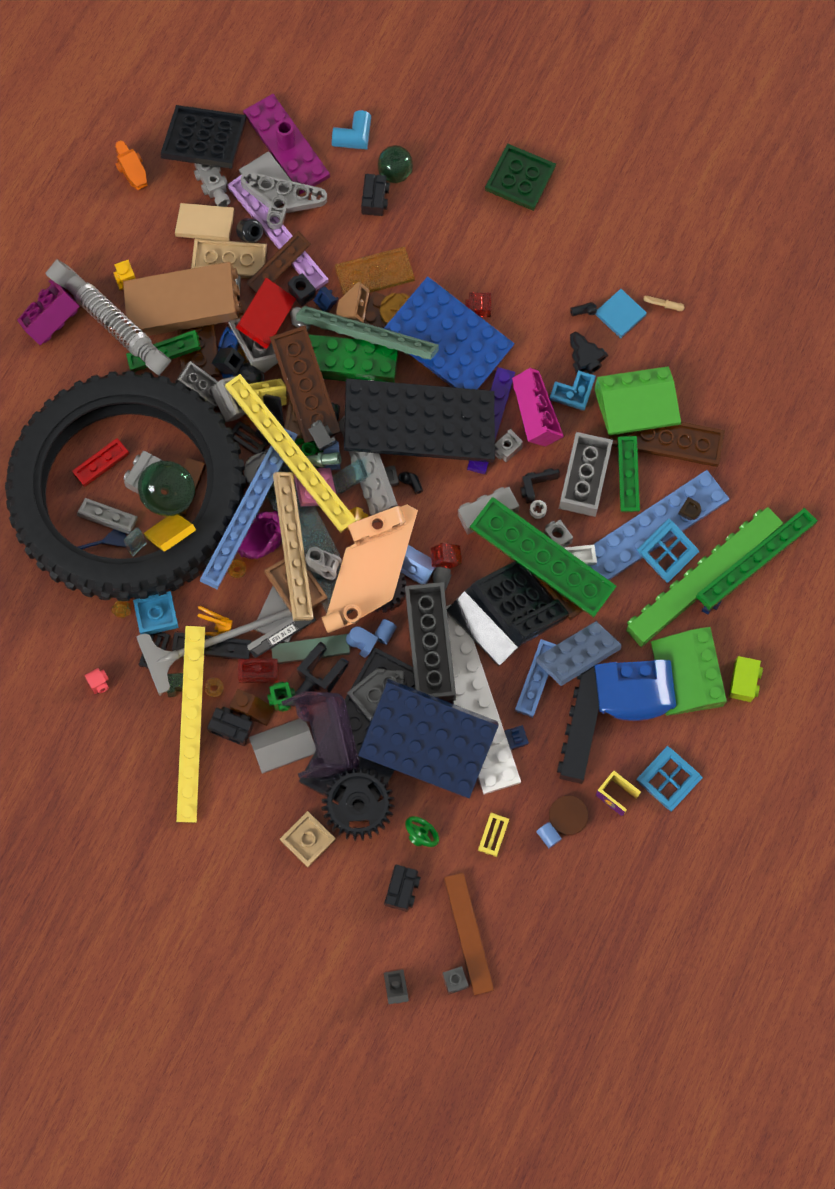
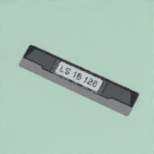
M313 616L312 620L293 621L292 617L253 641L247 647L254 658H257L310 625L316 619Z

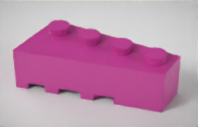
M529 368L513 377V388L516 392L528 442L546 447L563 438L564 435L540 372Z

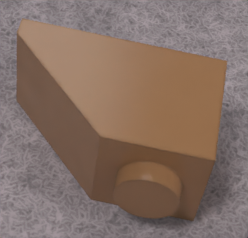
M357 282L339 300L336 315L364 323L370 290L361 282Z

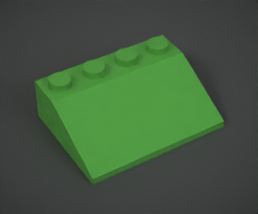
M669 366L597 377L594 391L608 435L681 424L675 384Z
M711 627L689 630L651 641L654 660L671 661L676 707L667 711L666 716L718 708L725 705L727 700Z

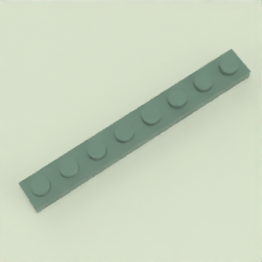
M304 306L296 314V320L304 324H311L321 329L335 331L338 334L352 336L355 339L369 341L372 344L386 346L389 349L403 351L406 354L420 356L423 359L431 360L439 350L438 344Z

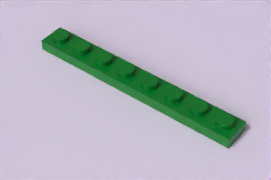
M803 508L697 593V599L708 610L712 609L816 525L818 520Z

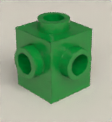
M278 682L269 687L271 694H267L270 706L274 705L275 711H287L291 709V706H294L293 700L296 699L294 688H290L288 682Z

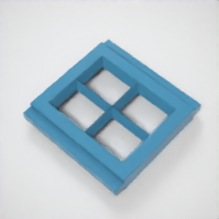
M669 518L637 549L638 553L666 583L699 552L698 548ZM672 531L677 539L667 547L661 540ZM681 541L687 549L677 558L671 550ZM659 543L665 551L655 560L649 552ZM669 554L675 561L664 570L658 563Z
M667 746L636 781L672 812L703 777L674 750ZM672 759L679 766L669 776L661 768ZM683 769L690 776L680 786L672 778ZM660 772L666 780L656 789L649 781ZM671 782L677 790L667 799L660 791Z

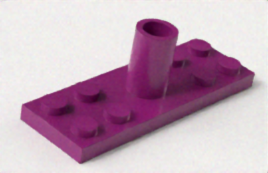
M274 94L243 110V114L246 115L248 122L291 181L316 186L330 178V173ZM299 190V194L305 192L304 190Z

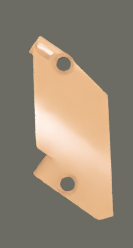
M408 504L401 507L396 506L348 525L355 544L347 547L327 614L321 617L327 633L355 624L364 616L393 600L418 510ZM380 521L383 527L381 529H374L372 523ZM349 610H355L358 616L355 619H349L346 613Z

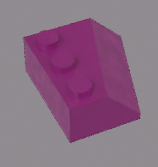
M51 279L49 280L50 286L39 292L37 302H32L17 320L24 331L39 345L49 341L52 334L56 330L61 329L65 321L69 317L74 316L80 307L62 286Z

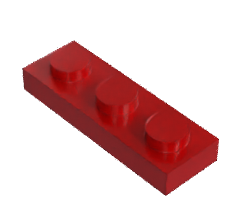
M116 438L72 472L85 487L128 456L129 451Z

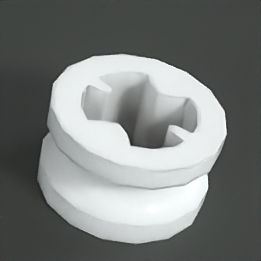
M541 500L533 501L530 506L531 516L535 519H541L546 515L547 505ZM536 506L543 508L541 513L534 512Z

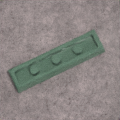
M347 634L280 643L271 648L273 664L304 661L319 642L324 643L327 648L322 658L350 654L349 645L346 642Z

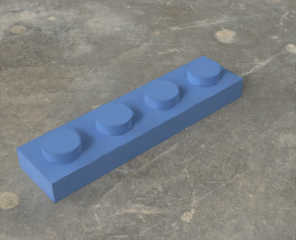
M540 640L515 712L534 717L549 675L536 662V658L556 646V644Z

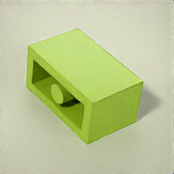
M741 656L736 658L729 698L752 702L755 697H758L760 686L757 685V681L761 679L763 667H760V660Z

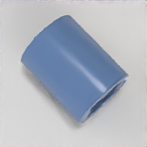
M383 619L374 634L378 637L377 641L387 645L397 626L389 620Z
M550 822L536 831L549 849L562 840Z

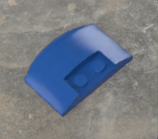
M670 660L610 662L595 665L599 710L603 714L607 712L616 719L641 721L659 717L671 708L676 707Z

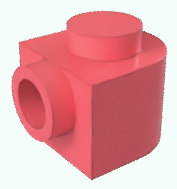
M97 668L84 675L94 694L104 693L109 689L106 683L109 678L104 669L100 671Z

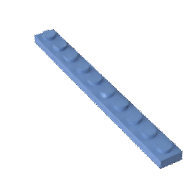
M285 429L295 442L298 434ZM270 446L200 578V582L217 590L274 483L273 474L279 472L284 464V461L272 446Z

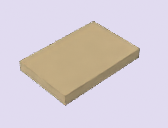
M180 203L175 236L229 241L235 210L233 207Z

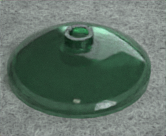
M158 461L149 465L142 472L138 481V494L144 506L151 512L161 516H174L182 513L189 507L194 498L195 485L190 473L180 464L172 461ZM161 490H165L167 495H163Z

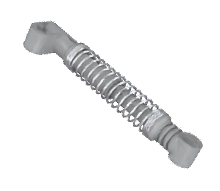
M58 259L54 261L45 274L55 283L71 292L76 302L83 306L98 323H101L116 340H119L132 355L140 357L148 368L160 376L171 362V359L152 344L151 339L96 287L88 282L86 283L62 261Z

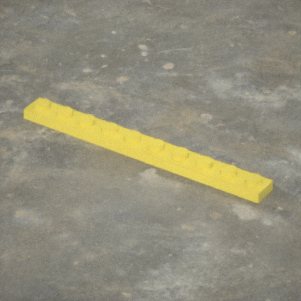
M239 374L226 383L225 388L340 533L345 531L348 525L356 522L355 517L242 375Z
M199 626L185 627L176 822L185 823L197 822L205 627Z

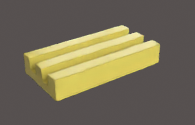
M490 813L478 851L497 857L509 822L508 818ZM493 818L497 819L488 847L485 848L483 846ZM500 821H503L504 824L495 851L491 850Z

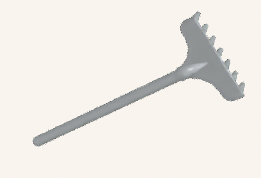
M285 609L205 640L204 648L291 616L292 613L289 609ZM142 634L136 636L159 696H161L162 693L170 689L167 675L169 667L175 660L184 656V648L177 651H165L154 644L150 635Z

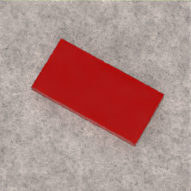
M265 278L235 328L267 349L271 343L270 337L276 335L296 298L268 278Z

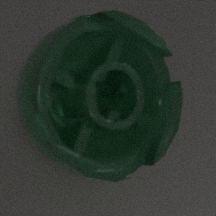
M397 145L385 148L378 157L377 169L379 174L387 176L388 182L399 183L405 181L413 170V160L409 151Z

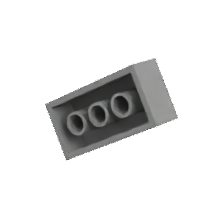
M576 432L559 509L596 517L613 440Z

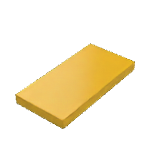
M173 512L143 534L162 551H167L196 531V528L182 516Z

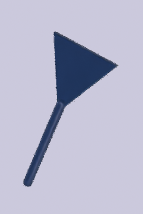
M115 529L100 541L78 546L80 549H85L99 544L131 548L126 534Z

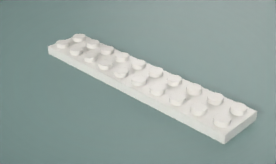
M447 612L456 701H453V704L496 720L499 724L478 776L483 795L520 784L521 780L474 640Z

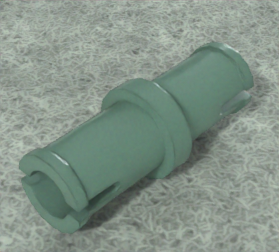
M320 452L317 455L306 456L313 466H319L320 468L326 465L341 464L340 452L329 454Z

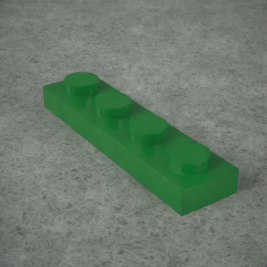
M195 330L153 344L170 359L201 349L198 334ZM131 353L126 354L130 371L136 372L148 368L140 357H135Z
M637 436L618 437L620 512H639Z

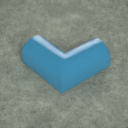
M363 110L354 112L352 129L333 127L332 146L367 150L371 114Z
M578 370L573 387L555 381L549 398L550 401L585 411L596 376Z

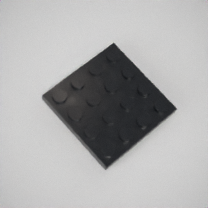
M176 105L161 150V158L232 169L246 123V115Z
M516 561L475 581L470 586L518 647L568 618L567 616L525 640L518 641L508 626L512 622L551 603L554 599L538 579Z

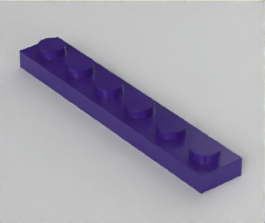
M499 367L491 387V391H494L495 440L512 387V378L515 377L514 371ZM469 461L467 470L485 475L489 462Z

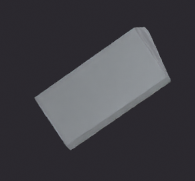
M240 319L230 320L228 324L252 366L265 373L278 363L272 343L265 349L235 328Z
M304 717L249 737L262 774L312 756L316 751L312 735Z

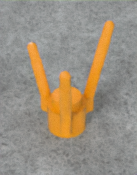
M198 606L199 610L215 617L212 618L198 614V617L216 623L215 630H218V632H205V635L217 636L232 629V620L207 608Z

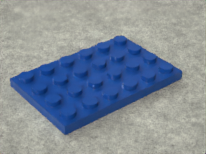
M428 276L383 328L438 344L439 350L431 360L423 359L413 354L410 355L453 388L478 390L515 344Z

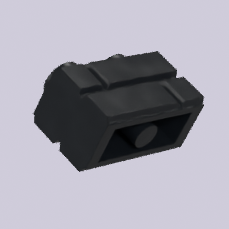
M365 174L361 213L363 215L383 216L384 210H387L388 199H385V194H389L390 183H387V176Z
M222 707V709L216 708L208 724V732L245 746L254 726L253 722L250 721L251 718L244 714H240V716L232 714L233 711L227 707Z
M400 865L394 866L384 902L385 906L408 912L409 907L413 908L416 897L412 895L414 888L418 889L421 879L418 876L417 870Z

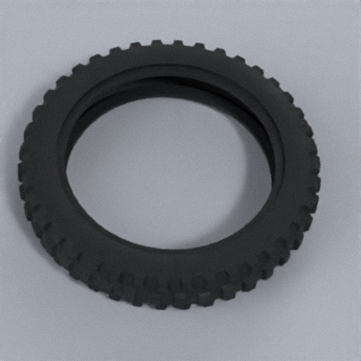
M113 371L101 378L98 375H94L84 383L81 380L75 382L74 386L70 387L67 391L62 389L54 396V400L48 399L45 401L44 406L40 409L41 411H36L28 421L29 426L24 425L21 430L22 433L18 438L19 440L15 442L11 452L12 457L9 458L7 482H5L6 498L8 499L6 505L11 515L9 520L12 527L17 531L16 537L19 543L25 544L24 550L29 558H35L37 560V567L42 571L47 570L50 573L51 579L59 583L62 581L72 591L79 589L84 596L92 598L94 595H97L101 600L116 598L118 601L123 602L130 601V598L146 599L148 595L158 594L161 596L167 594L168 589L175 591L184 585L183 582L187 581L189 583L200 576L199 571H205L244 497V488H246V478L243 476V470H245L244 461L239 459L241 449L238 442H234L232 439L234 433L231 427L225 426L223 415L220 412L215 413L213 405L209 401H203L197 391L193 389L189 391L186 389L185 384L181 382L172 383L165 376L154 377L150 372L137 375L134 371H126L118 375L116 371ZM126 414L151 416L168 422L185 433L197 446L205 460L207 488L202 506L192 522L196 531L167 551L160 549L135 558L116 559L101 557L78 548L60 534L52 524L48 514L46 487L49 472L55 458L63 446L75 434L96 421Z

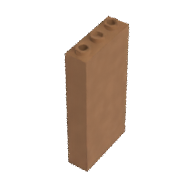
M230 262L123 281L126 316L147 336L239 319L241 305L237 299V296L240 295L239 287L236 285V279H238L237 269Z

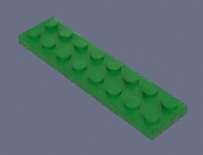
M494 497L489 500L470 525L471 530L593 618L617 587Z

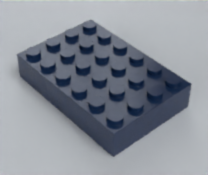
M387 679L359 749L358 756L470 798L499 724L496 720Z

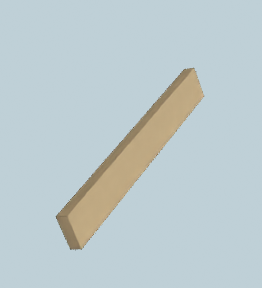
M275 472L273 479L293 621L312 620L313 611L293 472Z

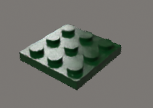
M507 143L485 186V191L534 211L556 168V163Z

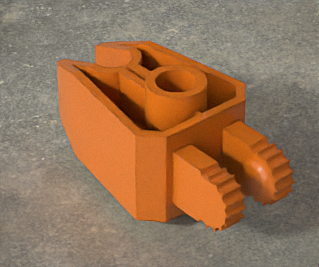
M123 141L116 142L115 148L118 154V162L115 164L120 173L123 172L129 184L136 190L148 186L140 154L136 153L134 149L129 150Z

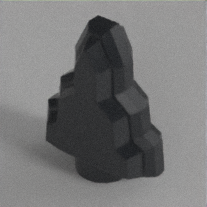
M576 331L570 334V345L574 350L572 354L574 363L572 366L575 372L587 370L591 374L602 367L601 362L608 357L605 350L598 348L595 343L588 342L583 335Z

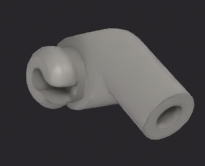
M293 308L290 312L292 324L297 328L305 325L308 332L311 325L296 320V314L301 308Z

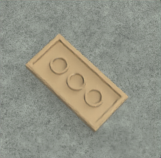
M195 238L191 269L230 262L237 269L238 275L241 278L250 279L266 263L267 244Z

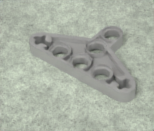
M244 172L241 176V186L269 208L267 225L274 230L282 227L286 213L321 207L327 202V193L322 188L254 172ZM263 182L271 183L269 188H263L261 185ZM281 186H287L289 190L284 193L281 192L279 188ZM299 190H304L307 194L300 197L296 193ZM318 195H321V196H322V198H320V200H317V199H316V197H318ZM281 201L284 203V206L277 208L274 204ZM278 217L280 221L274 224L270 222V219Z

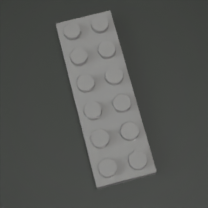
M345 415L338 422L343 437ZM349 451L357 479L363 490V496L369 507L370 515L372 516L396 507L398 504L380 454Z

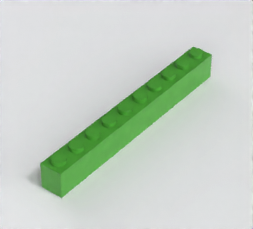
M769 507L763 511L761 509L753 515L754 519L752 521H745L739 527V532L736 534L734 532L725 539L726 543L722 546L718 544L711 551L712 555L708 558L704 556L697 563L699 566L694 570L690 568L683 575L684 578L681 581L676 580L673 582L667 593L662 592L659 594L653 605L649 603L641 610L642 614L640 616H634L627 622L626 632L641 648L697 601V593L783 525V522Z

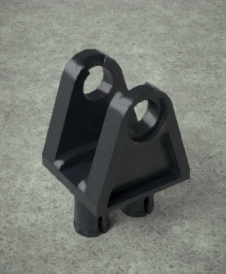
M322 642L316 645L297 668L299 676L305 681L295 694L305 704H307L316 690L328 696L349 665L348 660L341 658L324 679L315 678L312 671L327 650Z

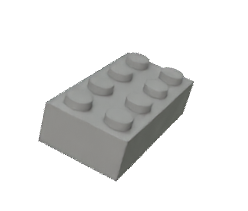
M191 361L188 362L175 382L185 384L186 389L189 391L192 389L197 391L203 401H209L213 405V409L216 408L218 404L213 398L210 388L218 383V381Z

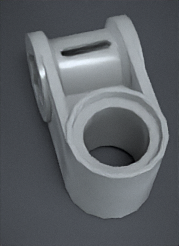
M311 547L305 555L306 569L326 579L333 580L337 576L336 571L341 566L342 559L318 547Z

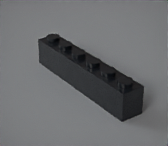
M595 666L577 676V680H580L579 687L575 686L573 698H576L575 706L571 705L569 712L572 721L571 724L567 723L565 735H568L567 743L563 742L561 754H564L563 761H559L557 772L560 773L559 779L580 784L584 781L599 710Z

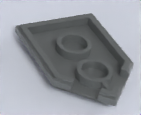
M377 668L348 691L347 694L371 721L387 679L403 684L404 671Z

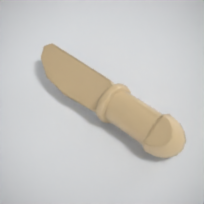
M644 296L643 298L646 302L665 306V308L683 311L685 308L682 303L668 301V299L665 301L650 296Z

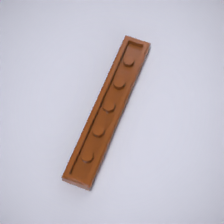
M464 873L444 877L474 996L494 991Z

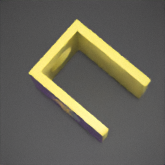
M613 771L597 790L596 796L623 816L627 809L604 792V788L613 780L635 799L639 797L641 791L617 772Z

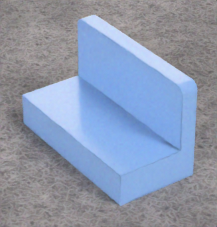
M408 545L401 573L420 584H428L433 571L439 566V562Z

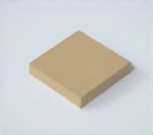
M308 811L280 838V841L307 868L336 840Z

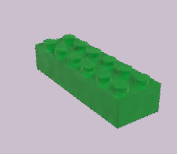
M308 334L323 379L336 381L358 379L395 383L398 350L389 349L379 344H372L365 340Z

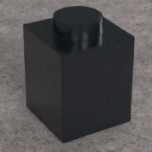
M220 348L212 364L223 374H237L245 358L234 348Z

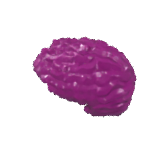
M278 512L257 513L238 550L241 557L248 559L262 558L281 545L282 537Z

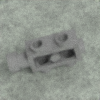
M195 163L196 170H194V175L197 181H202L201 188L204 195L208 194L210 199L215 197L214 201L217 206L227 207L231 202L228 195L225 194L228 182L225 176H221L220 167Z

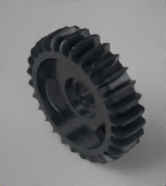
M354 767L350 774L345 769V776L338 773V780L331 779L333 786L330 784L326 785L330 791H323V795L327 798L321 800L322 803L327 804L322 807V811H328L323 815L324 818H330L327 821V825L334 824L332 831L334 832L339 829V836L346 833L347 840L350 835H353L354 841H356L357 836H360L361 840L364 841V835H368L371 839L372 832L379 835L378 828L385 830L383 823H390L387 816L393 817V813L389 809H395V805L389 804L395 801L394 797H389L393 793L392 789L386 790L389 787V783L382 784L384 777L382 776L377 779L378 773L375 772L372 776L370 775V769L363 773L362 767H360L357 773ZM370 784L375 785L384 799L378 802L368 786ZM341 786L346 787L339 804L333 803L337 790ZM355 800L363 801L364 807L361 810L353 808L352 804ZM369 821L370 825L367 827L351 828L349 827V822Z

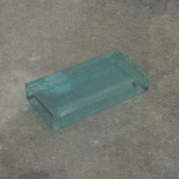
M356 460L332 477L337 493L342 494L368 476L363 461Z
M138 527L124 539L127 550L133 557L147 544L142 531Z

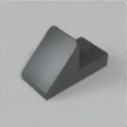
M404 970L384 972L388 1004L409 1001Z

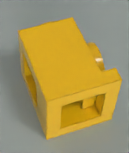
M129 260L114 264L116 271L113 273L120 291L124 290L123 281L135 279Z

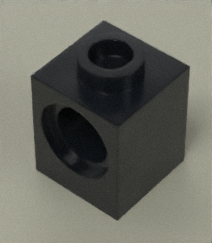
M303 273L292 277L288 282L289 292L296 298L301 307L316 297L315 287ZM299 287L305 288L304 290H297Z

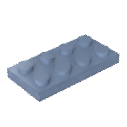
M595 621L536 658V662L562 686L619 651L621 643Z

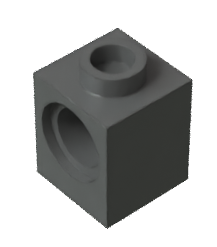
M462 966L442 973L448 995L468 988Z

